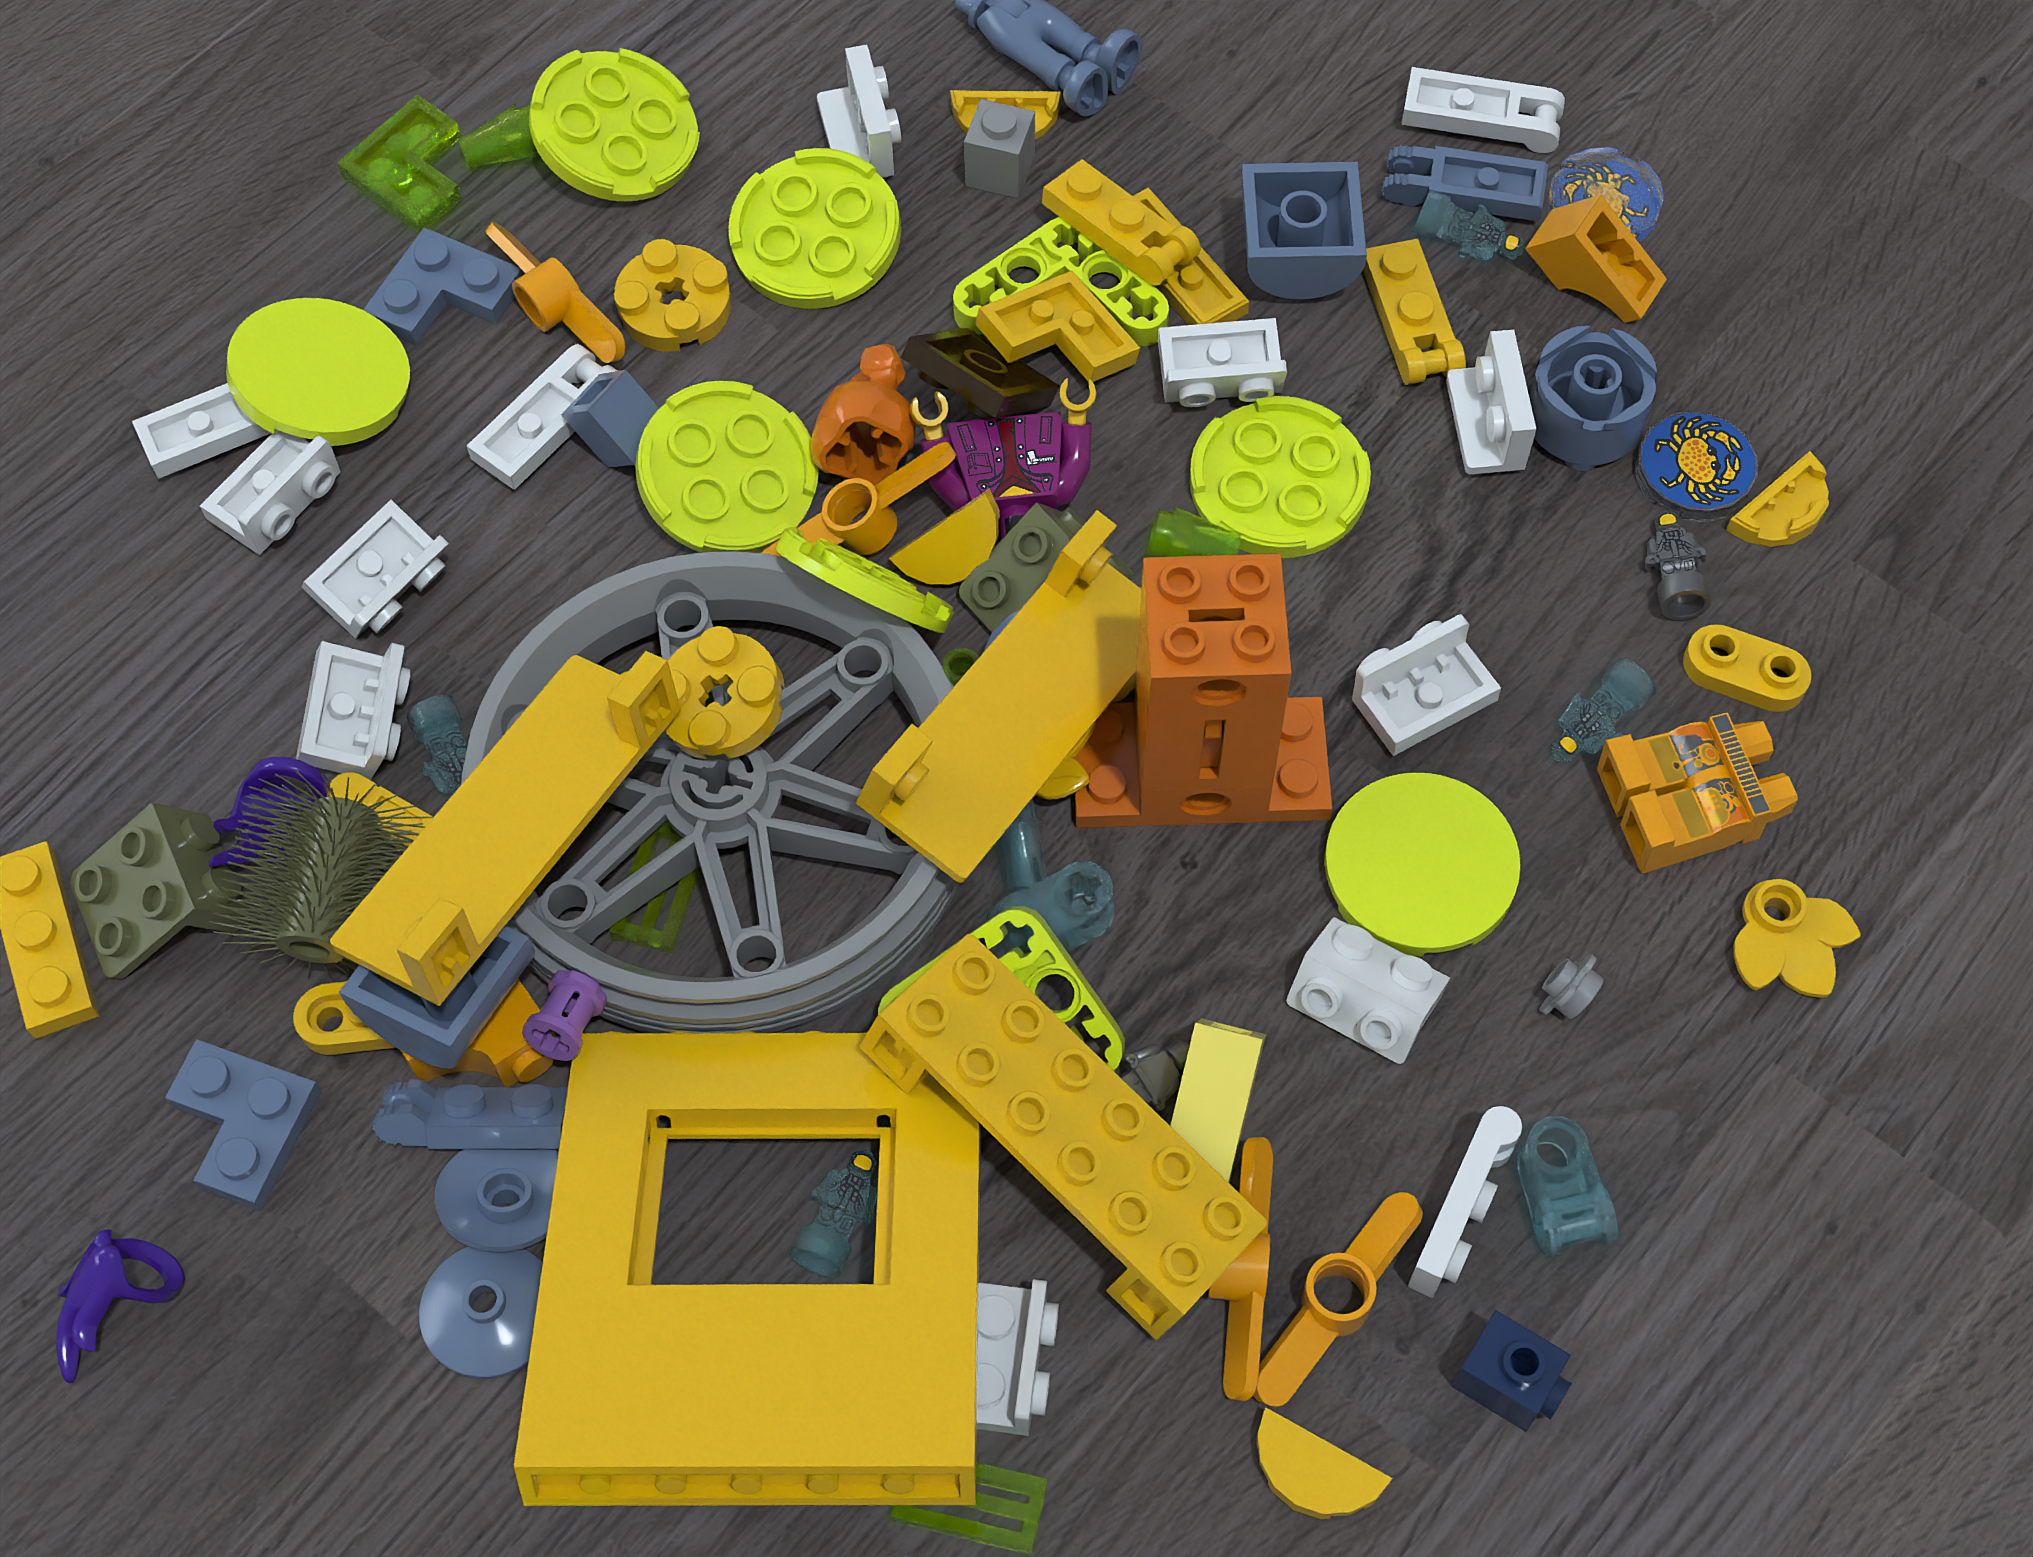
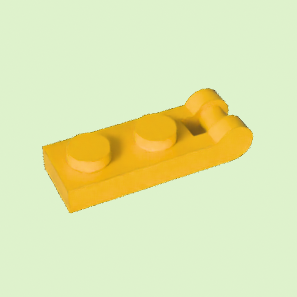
M1083 159L1043 187L1041 203L1151 285L1157 286L1172 276L1176 264H1187L1199 255L1201 251L1200 242L1193 231L1185 226L1175 228Z
M1418 238L1366 248L1367 256L1363 272L1405 385L1424 382L1426 375L1442 372L1447 377L1449 370L1466 368L1463 346L1458 339H1455ZM1433 347L1431 351H1421V349Z

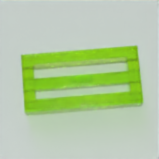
M664 822L640 844L629 876L653 860L660 837L670 839L668 849L683 839V837L669 823ZM701 867L680 879L663 931L656 930L655 928L669 888L649 900L641 926L631 923L634 911L612 925L609 931L611 940L624 943L626 939L634 941L636 946L649 948L650 945L660 948L661 952L673 954L701 874Z
M976 1462L977 1484L1030 1496L1029 1503L1026 1504L976 1492V1505L958 1506L1024 1521L1022 1533L912 1507L911 1505H894L891 1519L894 1523L1032 1555L1048 1479Z

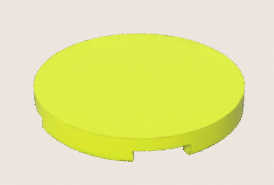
M619 48L618 53L608 51L580 53V51L575 50L558 58L540 76L530 103V134L543 161L567 184L586 194L606 200H644L660 195L672 188L688 171L697 150L700 136L696 117L688 100L690 94L683 84L658 62L640 53Z
M829 148L794 151V157L771 166L761 174L755 172L741 188L734 201L729 218L730 246L736 263L747 282L770 300L801 309H819L836 306L865 293L884 276L891 266L901 239V218L897 200L888 184L876 172V168L859 156Z
M296 298L265 306L251 314L238 326L228 347L226 376L229 390L239 408L263 429L272 434L279 430L307 439L321 436L329 441L331 446H338L370 438L383 431L398 417V411L404 403L408 392L410 366L406 351L397 336L373 315L355 306L330 299Z
M710 381L682 389L666 399L665 404L656 411L645 427L639 442L635 463L636 480L646 509L669 536L698 552L739 551L761 553L764 549L778 541L785 529L790 527L797 528L810 508L816 492L818 466L813 462L811 456V437L806 427L793 411L789 413L773 399L752 390V385L733 381Z
M1290 396L1255 398L1253 404L1235 409L1221 418L1215 417L1202 431L1192 453L1189 480L1190 491L1194 505L1202 520L1217 536L1230 545L1251 554L1281 553V558L1306 556L1337 543L1358 522L1367 502L1371 479L1367 451L1364 452L1357 439L1341 423L1342 418L1322 405Z
M793 527L784 530L776 551L792 563L827 583L890 614L935 632H946L955 612L953 607L930 592H927L926 596L916 591V586L900 578V575L823 538L817 539L812 547L813 543L802 536V531Z
M1432 773L1392 775L1362 788L1338 812L1332 823L1324 854V866L1330 890L1339 906L1338 911L1348 924L1365 929L1373 938L1406 955L1424 957L1425 953L1451 951L1468 944L1473 946L1486 938L1506 916L1515 896L1520 877V855L1517 841L1509 823L1500 810L1487 797L1469 785Z

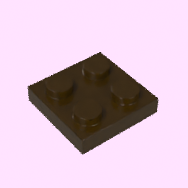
M969 328L911 336L901 356L903 360L919 369L918 376L924 382L939 389L952 390L966 399L964 404L971 412L986 419L1017 413L1022 414L1026 411L1051 406L1060 385L1019 359L1008 363L990 341Z

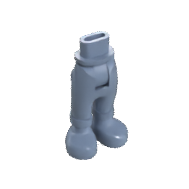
M1046 0L954 1L955 8L968 15V24L983 34L998 52L1007 55L1043 80L1049 88L1063 93L1066 105L1081 116H1090L1100 111L1105 105L1108 91L1117 95L1131 78L1141 56L1142 38L1130 29H1117L1102 44L1098 37L1090 32H1085L1066 13Z

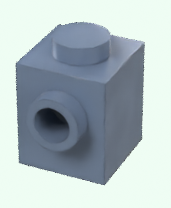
M627 370L599 374L561 415L607 468L626 465L635 466L636 454L643 431L659 407Z

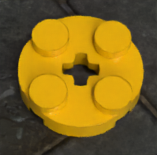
M657 239L647 243L643 248L642 254L633 258L622 269L614 288L617 313L628 335L640 345L657 351H681V343H689L698 339L699 345L710 341L723 329L731 314V296L725 265L706 251L688 245H674L671 241L665 239ZM671 291L683 292V295L686 297L684 301L674 299L669 305L663 304V295Z
M715 626L704 631L701 636L681 646L668 659L681 710L664 731L685 753L707 759L705 755L716 756L725 754L728 759L742 756L762 744L776 728L783 710L779 702L782 696L781 686L785 689L784 678L770 653L758 641L747 635L733 633L727 627ZM725 683L731 684L727 689L731 697L727 704L721 706L714 701L705 707V701L709 697L708 693L715 686Z

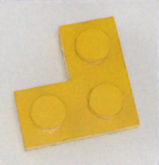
M1073 271L979 307L975 325L1008 363L1056 344L1088 382L1089 379L1094 382L1136 364L1140 352L1138 344Z

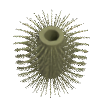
M297 771L322 797L318 799L306 784L305 786L313 796L275 773V775L315 800V802L296 795L283 784L282 786L287 790L259 778V780L297 797L303 803L295 801L292 797L289 799L276 795L265 788L260 790L249 786L250 788L276 796L291 805L274 802L271 799L264 800L251 794L250 796H245L265 801L284 810L267 809L253 803L252 805L243 803L244 805L251 806L248 808L262 809L280 818L264 817L257 813L254 815L242 811L243 815L258 817V819L267 820L277 826L259 825L244 819L243 821L238 820V822L251 824L249 826H258L275 834L256 833L246 828L245 830L236 828L243 833L255 834L271 842H259L250 838L247 840L235 836L237 840L248 841L251 844L260 845L267 850H253L239 845L231 846L253 852L267 859L251 858L229 853L234 855V857L248 859L263 867L240 865L228 861V864L252 870L259 875L241 874L230 870H224V872L240 875L259 884L236 882L221 878L255 892L220 887L223 890L241 894L251 900L232 899L224 896L217 897L231 900L250 909L214 904L246 917L222 915L214 912L213 914L247 925L222 924L212 921L210 923L255 933L235 934L213 931V933L271 940L267 942L223 943L255 944L252 947L262 944H276L277 947L241 952L239 954L280 949L281 951L275 954L277 956L262 961L259 964L286 954L295 957L283 972L297 959H300L299 963L301 960L309 962L308 979L310 977L311 962L322 963L333 982L334 980L325 964L333 963L350 978L351 976L337 965L336 962L340 961L348 971L347 966L354 970L356 968L342 959L344 958L353 963L356 962L335 952L330 939L358 907L357 905L369 894L371 890L367 888L373 889L387 873L384 870L388 871V868L392 867L393 862H396L403 854L398 851H405L408 846L402 843H412L414 841L400 835H419L418 833L411 832L412 830L405 831L392 827L409 826L425 828V826H417L423 825V823L401 824L390 821L392 819L433 817H394L406 812L388 817H379V813L412 808L419 805L375 812L374 809L399 794L371 806H366L360 802L372 790L375 784L357 802L359 793L355 800L348 799L349 777L347 779L345 798L334 796L333 788H330L323 773H321L332 797H324ZM283 806H287V807H291V808H296V809H300V810H298L299 812H296V811H293V810H291V809L285 808V807H283ZM280 812L290 813L291 815L283 814ZM284 822L291 823L294 826L286 825ZM381 828H386V829L395 830V831H400V832H389V831L383 830V829H381ZM275 830L286 832L289 834H281L279 832H276ZM388 835H393V836H397V838H391V837H387V836H388ZM266 845H271V846H277V847H279V848H284L285 851L279 850L278 848H273V847H270V846H266ZM389 845L396 846V847H400V848H404V849L392 848V847H390ZM266 855L276 856L280 858L274 859ZM383 860L392 861V863H386ZM263 861H270V862H273V863H275V864H277V865H274V864H271V863H267V862H263ZM259 870L275 872L277 875H272ZM275 878L280 879V880H283V881H286V882H279V881L276 880ZM255 879L264 880V881L273 882V883H264V882H261V881H258V880H255ZM255 886H263V887H265V888H267V889H263V888H259V887H255ZM247 894L267 897L269 900L260 899ZM267 903L272 904V905H275V906H278V907H271V906H269ZM247 904L256 905L264 908H255ZM246 911H254V912H257L258 914H254V913H250V912H246ZM238 919L259 922L264 925L258 926ZM250 928H260L269 932H261ZM253 935H268L269 937L253 936Z

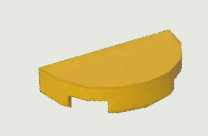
M950 90L954 120L966 135L980 99L1035 111V140L1044 136L1055 124L1061 107V92Z
M1809 451L1733 516L1729 521L1726 531L1747 543L1767 547L1794 544L1812 534L1824 517L1829 505V491L1825 482L1827 474L1825 467Z
M990 488L895 551L889 559L905 575L926 584L951 585L966 579L978 565L989 560L999 536L998 520L1000 518V510Z
M1265 1407L1256 1437L1259 1464L1268 1480L1271 1491L1294 1511L1318 1519L1351 1515L1363 1508L1366 1509L1372 1506L1390 1485L1393 1479L1390 1476Z

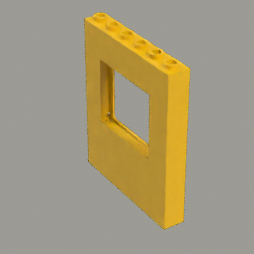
M616 1031L582 1033V1049L571 1062L514 1460V1471L523 1505H976L981 1124L930 1073L907 1095L859 1048L867 1033H824L820 1031H807L803 1033H756L752 1031L737 1033H689L684 1031L670 1033H621ZM880 1115L889 1116L891 1127H878L877 1117ZM659 1116L669 1117L671 1128H659ZM880 1138L874 1284L652 1285L668 1139Z

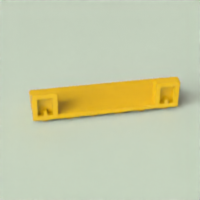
M1098 510L1095 511L1063 548L1045 582L920 727L917 728L911 724L876 764L856 801L858 806L958 883H963L1136 673L1141 588L1108 564L1113 554L1105 546L1117 525Z
M645 651L629 671H625L620 675L578 655L571 656L330 939L334 951L440 1006L681 710L668 660Z
M972 934L965 935L880 1012L859 1046L907 1095L930 1073L1119 1259L1127 1269L1106 1292L1156 1341L1187 1313L1267 1225L1266 1219Z

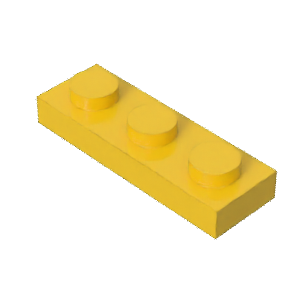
M47 841L1 856L0 930L26 1030L34 1039L99 1017L55 851Z

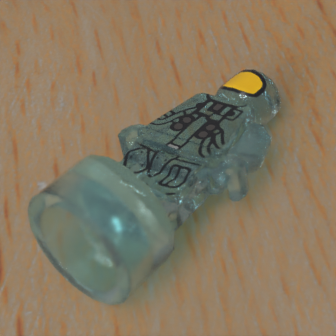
M1432 189L1429 190L1412 232L1434 240L1436 236L1462 245L1458 256L1461 258L1471 256L1477 260L1488 261L1495 256L1498 249L1500 250V255L1512 260L1516 259L1518 255H1522L1525 248L1522 245V238L1512 234L1503 236L1506 230L1505 223L1493 217L1484 205H1478L1474 214L1456 207V204L1450 202V196Z
M1620 658L1602 675L1601 682L1603 686L1589 701L1581 699L1579 692L1572 697L1571 703L1559 719V724L1563 728V734L1551 744V755L1556 761L1569 762L1579 753V750H1586L1588 753L1594 754L1603 749L1606 740L1622 735V732L1615 731L1613 724L1628 710L1633 712L1639 711L1656 694L1654 682L1641 667L1631 660Z
M437 695L414 705L407 712L406 719L416 740L425 744L432 758L431 764L424 762L423 773L426 776H430L440 793H450L453 795L461 786L467 745L459 729L463 720L453 697L450 695Z
M855 1151L851 1155L846 1168H843L842 1171L838 1169L829 1171L821 1184L812 1191L810 1201L813 1202L816 1199L822 1207L813 1224L805 1225L801 1228L790 1251V1256L794 1262L808 1272L824 1278L833 1279L840 1277L851 1254V1246L847 1241L855 1222L860 1223L863 1221L866 1228L871 1225L878 1193L876 1188L870 1185V1178L877 1166V1161L870 1151Z

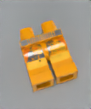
M1728 712L1709 717L1708 722L1689 723L1668 733L1633 741L1631 734L1605 741L1597 771L1617 818L1623 816L1620 826L1641 874L1718 851L1738 842L1744 844L1758 840L1767 823L1792 813L1798 801V796L1789 776L1785 773H1780L1758 780L1752 765L1769 761L1774 751L1772 738L1764 721L1733 725Z

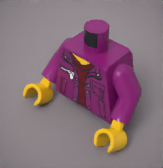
M1068 378L1062 383L1060 398L1064 407L1068 409V421L1062 422L1061 411L947 423L948 434L943 433L941 422L948 413V402L945 396L937 391L934 393L935 402L939 410L938 416L934 420L925 419L920 415L918 400L915 397L910 404L909 411L913 422L918 427L924 429L925 438L920 440L922 452L924 453L942 442H948L956 452L954 460L947 467L929 478L932 490L955 512L990 488L1000 510L998 529L1001 540L1036 502L1059 510V506L1072 502L1088 475L1091 465L1092 423L1086 421V411L1093 406L1096 399V389L1092 380L1089 379L1090 395L1088 400L1079 405L1072 404L1066 397Z

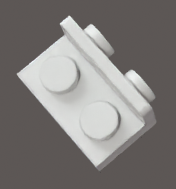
M1514 329L1491 331L1485 355L1477 357L1476 366L1473 368L1449 370L1446 379L1464 469L1467 474L1525 470L1536 432L1535 420Z
M1033 1279L1032 1289L979 1283L977 1429L1029 1436L1031 1415L1045 1416L1050 1372L1037 1371L1041 1345L1054 1346L1059 1304L1047 1302V1281Z

